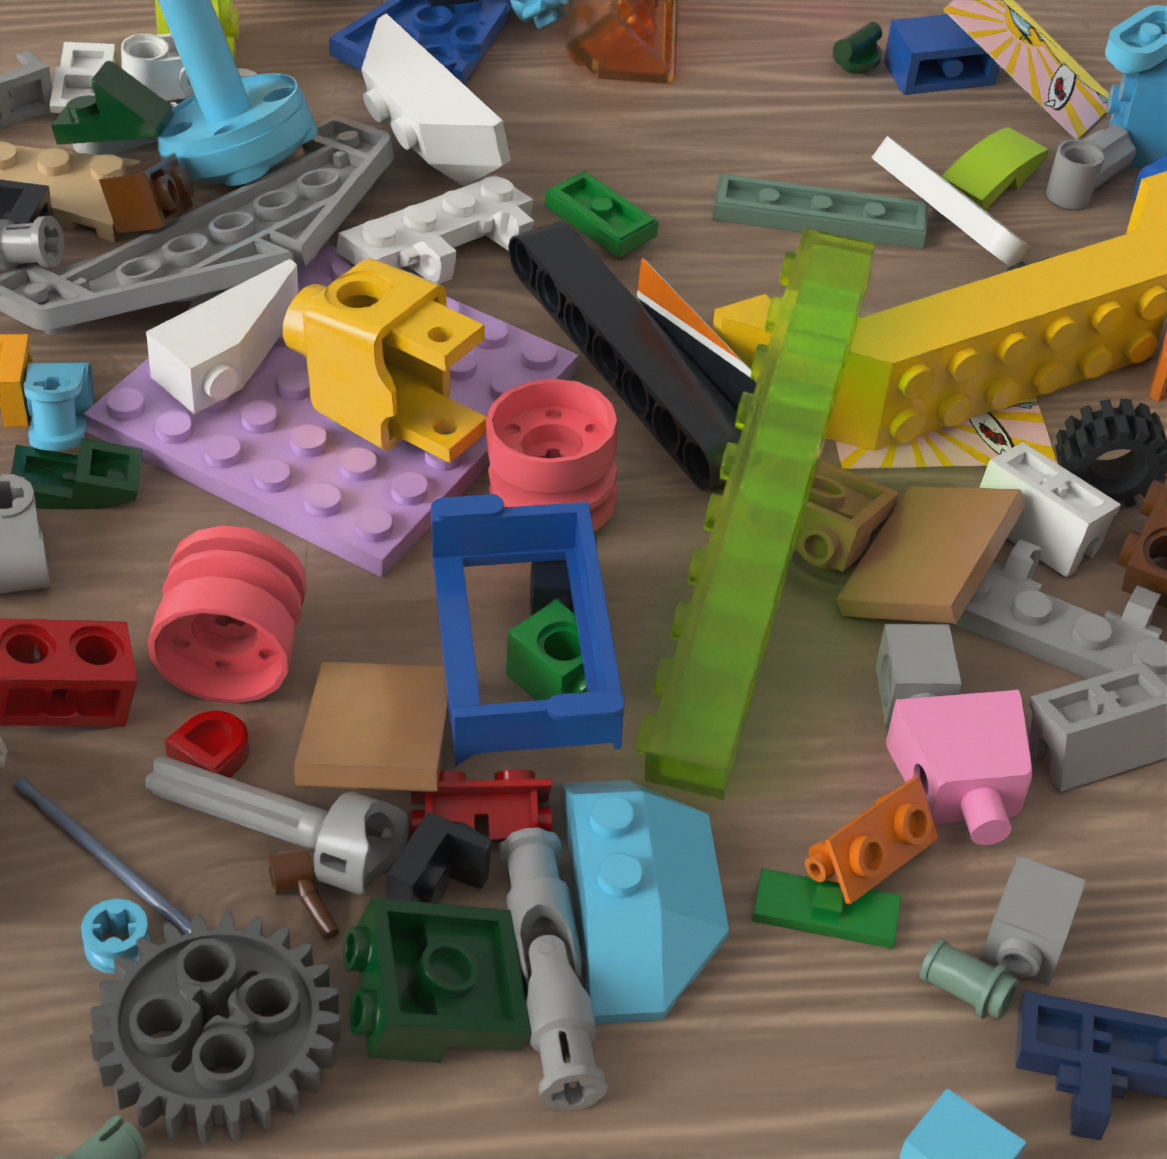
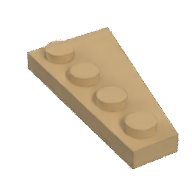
M0 142L1 180L49 186L53 217L57 219L61 227L74 230L78 224L96 229L97 238L115 243L119 233H117L99 179L114 170L138 164L140 160L119 158L111 154L94 155L68 152L60 148L43 149Z

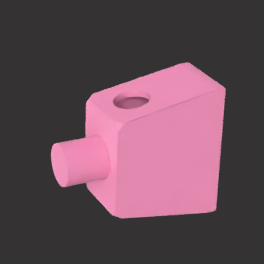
M1019 690L897 699L886 738V746L905 782L914 776H919L934 824L966 822L972 841L978 845H992L1007 838L1012 830L1009 818L1021 813L1032 779L1030 750L1022 697Z

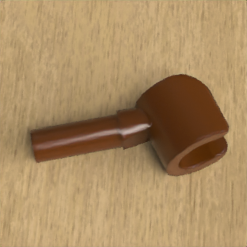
M292 848L270 853L269 861L271 866L269 867V875L274 894L279 895L298 891L301 903L304 904L323 939L328 940L336 936L340 930L319 896V890L315 885L312 861L308 851L303 848Z

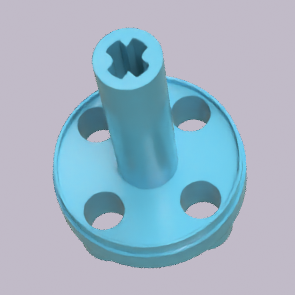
M158 0L195 95L172 108L174 116L157 138L158 149L161 156L175 153L179 165H184L188 169L193 184L214 185L225 183L228 186H238L252 182L265 175L270 167L289 157L302 144L310 141L317 135L318 129L305 94L299 88L294 77L282 73H265L240 77L211 0Z

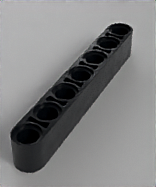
M559 221L510 238L508 245L509 257L519 280L699 489L705 491L752 474L761 468L763 463L762 449L758 437L751 426L568 223Z

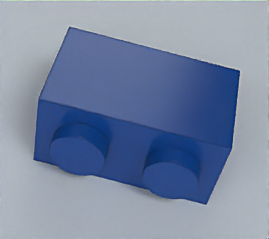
M948 14L891 20L884 63L904 95L992 86L996 84L1000 65Z

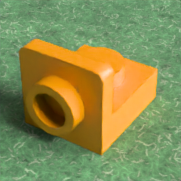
M0 334V407L4 427H29L30 415L27 397L24 393V383L26 382L27 365L34 362L28 334Z

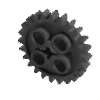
M225 912L220 920L218 929H208L202 916L196 914L193 916L191 933L182 935L175 926L168 922L163 924L165 943L157 946L150 940L140 937L136 940L139 956L138 962L123 957H117L114 960L117 981H100L98 988L101 1005L91 1007L90 1010L93 1034L90 1035L94 1061H98L97 1065L102 1086H113L116 1106L120 1110L137 1103L139 1125L143 1128L153 1123L161 1115H164L167 1134L170 1139H175L185 1125L191 1123L197 1124L200 1143L207 1144L214 1126L219 1124H225L233 1141H238L241 1139L242 1120L252 1117L262 1129L268 1131L272 1129L270 1109L275 1105L293 1115L299 1112L297 1088L307 1092L318 1093L321 1089L319 1068H333L334 1066L333 1042L340 1041V1015H337L339 1013L337 988H330L328 965L326 963L313 965L312 945L309 942L298 945L293 949L290 948V931L286 926L275 931L267 938L263 936L262 917L255 916L245 930H239L234 927L232 913ZM204 978H218L211 982H199V980ZM267 1011H277L281 1013L273 1017H263L259 1015ZM159 1032H174L172 1035L164 1038L151 1037ZM222 1066L238 1068L227 1074L212 1072L214 1069Z

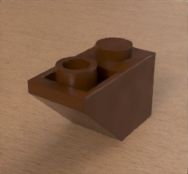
M175 153L114 170L99 179L117 233L154 230L164 227L193 206L191 197L194 196V185L191 175L184 165H179Z

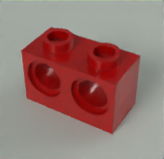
M0 618V726H126L137 685V675L127 622Z

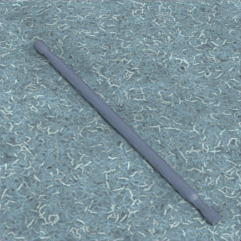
M20 777L16 780L14 787L20 793L36 802L37 807L183 934L191 933L192 921L53 801L38 793L34 785L25 777Z

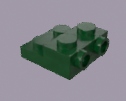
M372 897L358 925L349 927L344 940L343 963L346 971L359 972L360 989L355 991L351 1002L350 1027L354 1035L366 1036L368 1058L441 1063L450 1046L522 1051L531 1036V1029L510 910Z

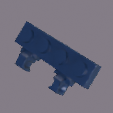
M1024 991L1018 1008L1015 1068L1056 1076V1090L1072 1093L1070 1135L1101 1141L1111 1116V1097L1124 1099L1127 1090L1167 1097V1018Z

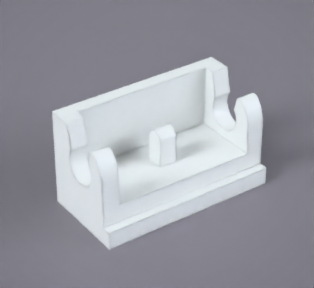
M1024 442L992 458L988 463L979 487L987 489H1021L1025 509L1007 539L1015 544L1021 539L1042 547L1039 560L1066 578L1076 572L1084 553L1091 558L1095 556L1104 541L1113 517L1118 514L1121 507L1120 503Z

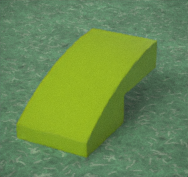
M1005 127L973 146L942 177L986 211L1008 186L1018 190L1049 156V149L1010 127Z

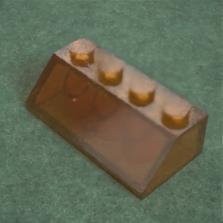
M570 0L565 41L566 50L577 65L581 67L586 66L598 79L669 84L676 79L678 0Z

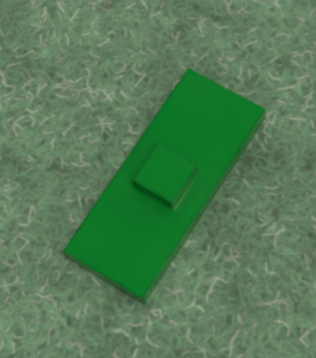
M762 868L752 921L893 949L901 895L870 889L852 904H847L839 883L826 880L816 882L810 877Z

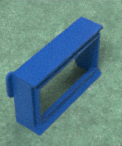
M493 494L442 497L433 501L431 505L432 565L455 767L477 753L613 743L614 749H621L625 700L621 689L589 502L504 507L503 500ZM566 560L587 692L558 694L552 696L549 700L481 705L464 567Z

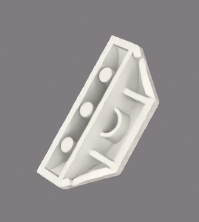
M385 14L378 18L361 69L367 92L363 94V100L370 115L377 122L384 120L392 128L396 139L406 150L412 148L429 165L463 187L510 162L511 158L503 120L389 15Z

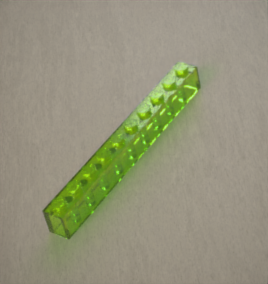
M804 228L798 250L787 249L779 284L786 286L783 298L772 297L765 325V332L772 333L769 345L758 343L753 358L750 379L757 381L754 394L743 392L738 407L735 428L743 431L739 444L728 442L724 452L720 479L727 481L723 496L713 493L708 504L704 522V531L711 532L707 548L696 546L692 556L687 583L695 586L690 603L680 600L675 611L671 639L678 640L677 648L673 658L665 656L661 658L657 670L653 695L661 697L656 716L645 714L640 725L635 751L637 754L645 755V781L724 801L870 283L875 242Z

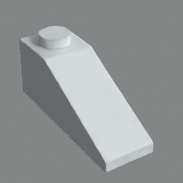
M288 259L146 331L151 378L193 414L243 389L283 333V322L287 309L298 294L297 264Z

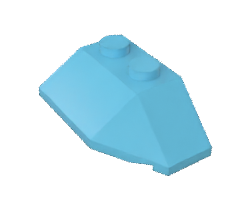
M631 780L562 783L561 797L578 934L582 950L585 990L592 1002L596 1024L663 1020L676 1004L677 998L697 978L727 940L729 934L709 814Z

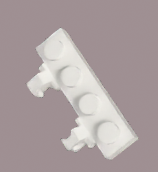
M496 175L486 177L479 182L457 190L448 191L438 197L416 205H410L400 211L375 220H369L362 225L340 232L338 234L336 252L354 265L370 258L399 269L408 266L425 279L441 284L451 280L453 277L457 252L454 247L482 236H487L509 251L508 245L512 236L531 231L534 225V220L530 217L533 199L513 187V184L507 179Z

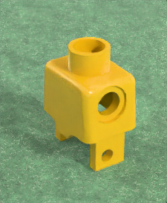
M368 258L360 261L328 286L313 283L303 288L294 297L284 318L283 338L285 344L291 350L307 358L311 402L313 408L320 414L384 451L391 450L402 440H405L449 463L486 433L487 416L449 398L451 393L450 367L485 340L484 324L448 308L446 289L443 285L379 260Z

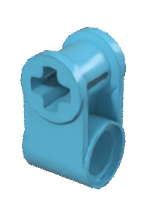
M28 363L24 393L27 397L29 415L32 417L28 431L30 445L36 449L47 451L67 450L80 445L81 438L84 439L87 427V420L84 419L83 413L93 406L94 400L91 363Z

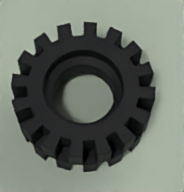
M1121 398L1119 407L1113 408L1111 399L1100 401L1101 410L1093 412L1090 405H1087L1080 409L1081 420L1071 415L1064 422L1066 430L1059 429L1056 435L1057 444H1055L1057 460L1061 467L1113 500H1125L1126 508L1137 505L1136 495L1141 494L1144 498L1146 497L1154 479L1165 483L1167 478L1165 474L1167 473V438L1160 417L1156 412L1151 414L1149 406L1140 402L1134 409L1131 399ZM1130 450L1125 455L1115 459H1096L1110 451Z

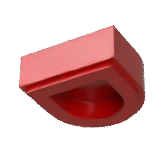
M225 711L202 712L190 718L165 739L166 755L172 759L230 778L245 764L248 758V731L243 721L231 713Z

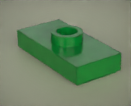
M582 171L545 191V207L618 258L657 237L659 221L586 171Z

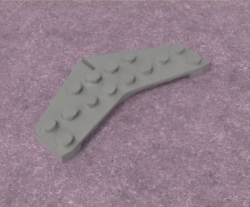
M337 114L316 123L318 133L313 139L302 144L301 149L261 178L171 221L164 227L148 232L110 252L51 272L33 263L0 275V311L34 329L43 330L46 334L56 335L70 331L79 323L172 301L186 302L202 294L235 287L288 259L306 267L393 161L395 156L391 136L386 131Z

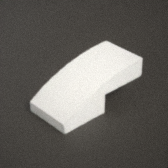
M64 42L60 66H55L49 105L51 113H61L66 104L74 98L94 95L91 82L94 75L106 61L117 63L115 44Z

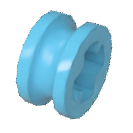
M115 898L96 904L84 915L81 924L86 959L92 967L103 973L116 974L114 960L117 957L128 958L138 962L139 956L136 940L140 937L150 940L146 913L140 905L126 899ZM110 931L119 936L129 931V938L121 941L113 936L104 942L103 934Z

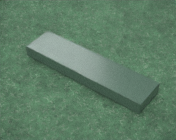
M722 173L719 174L712 220L923 249L927 230L928 202Z

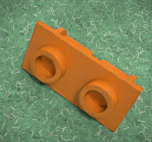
M919 776L912 777L890 794L882 795L873 806L829 836L825 841H818L812 845L808 851V858L804 862L807 874L816 882L826 880L839 883L845 902L852 904L939 839Z

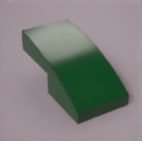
M81 438L78 455L16 445L11 474L24 477L31 483L35 494L36 508L76 510L114 506L136 501L143 449Z

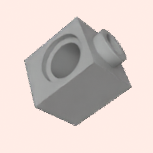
M885 624L875 670L885 726H890L897 699L958 695L962 683L949 624Z
M1017 855L980 960L995 966L1003 963L1009 966L1010 975L1019 978H1029L1049 986L1086 880Z

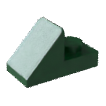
M106 61L92 78L94 95L80 96L70 100L51 124L57 145L158 138L174 116L172 106L114 62Z

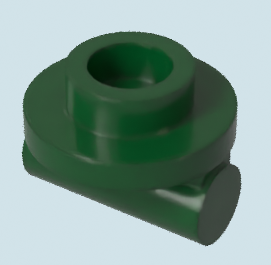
M870 22L847 37L837 41L834 44L832 53L834 61L847 72L855 74L865 73L876 68L880 64L882 50L877 45V41L882 37V29L879 24Z

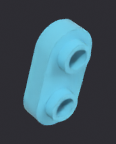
M1148 6L1112 28L1109 33L1105 56L1117 70L1126 74H1138L1153 68L1167 58V6Z

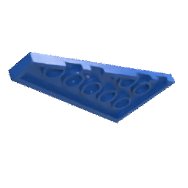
M388 0L329 37V55L351 65L355 69L361 70L377 19L387 14L461 83L465 84L514 10L510 0H479V2L431 7L428 0Z

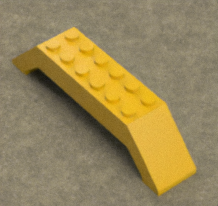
M1167 171L1141 179L1125 235L855 320L775 303L767 294H762L715 309L712 330L764 383L765 390L759 417L760 421L872 451H877L897 443H906L917 436L947 426H956L964 420L993 410H1003L1016 402L1042 394H1050L1057 389L1086 379L1097 378L1104 373L1127 365L1141 363L1153 357L1167 314Z

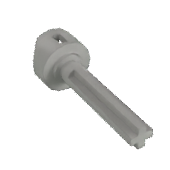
M159 755L154 759L153 771L145 778V788L152 790V795L315 851L314 872L318 881L358 895L365 893V886L393 866L407 843L408 816L403 810L392 804L351 790L342 794L330 810L327 811L163 755ZM367 824L381 825L386 828L384 831L368 827Z

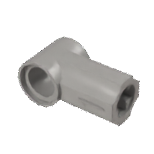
M1113 124L1107 129H1099L1084 140L1072 139L1061 142L1058 146L1047 183V198L1055 205L1066 209L1075 210L1088 207L1095 189L1132 163L1136 147L1129 138V131Z

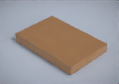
M909 486L836 598L841 615L857 618L957 624L1025 509L1021 489Z
M321 662L294 762L295 785L318 788L437 791L449 719L444 666Z

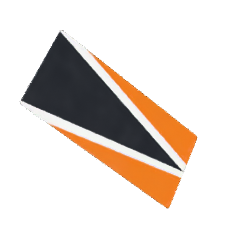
M642 258L637 301L743 417L753 431L757 433L765 390L764 383L651 265Z

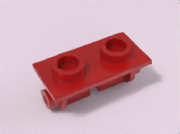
M509 769L496 772L494 780H466V774L463 772L452 770L440 771L437 791H411V805L425 804V810H411V837L427 812L451 822H463L474 829V817H488V838L492 843L503 842L511 833L524 828L538 827L552 832L551 807H538V802H548L552 788V779H536L535 772L525 769Z

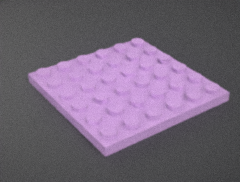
M325 243L306 267L297 264L298 293L313 283L328 286L355 265L338 254L336 247ZM446 296L448 308L484 324L485 340L450 367V399L487 416L491 404L506 390L528 381L552 378L570 380L577 373L578 354ZM283 333L243 389L196 414H193L151 378L149 358L83 413L84 419L87 420L86 432L111 444L143 449V460L381 578L431 527V505L433 501L442 497L460 496L490 465L486 433L449 463L405 440H402L391 450L384 451L320 414L313 408L311 402L307 358L291 350L285 344Z

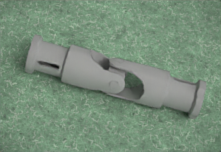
M538 827L524 828L511 833L506 840L499 844L498 857L502 867L509 871L512 889L507 894L506 904L507 910L511 912L522 980L528 988L526 1005L531 1029L529 1039L533 1049L540 1053L544 1079L539 1083V1097L544 1107L557 1109L562 1112L578 1111L591 1107L607 1094L608 1084L604 1072L596 1067L592 1042L596 1038L597 1027L592 1002L578 979L581 977L583 965L582 950L570 889L565 882L560 880L556 861L561 857V842L554 832L545 831ZM571 1057V1061L565 1063L566 1058ZM576 1081V1087L571 1088L569 1082Z

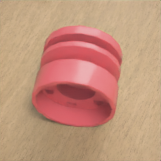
M554 378L528 381L506 390L491 404L486 417L487 452L490 460L488 474L491 484L489 493L499 496L504 502V507L589 502L594 532L599 530L613 516L617 503V467L615 463L617 454V417L613 404L597 389L578 381Z
M221 525L201 529L180 541L170 560L168 576L162 588L163 598L156 609L148 638L150 661L162 678L184 693L207 701L232 704L260 700L279 689L289 671L295 644V628L300 622L301 606L304 603L307 591L306 571L296 554L276 538L245 527Z

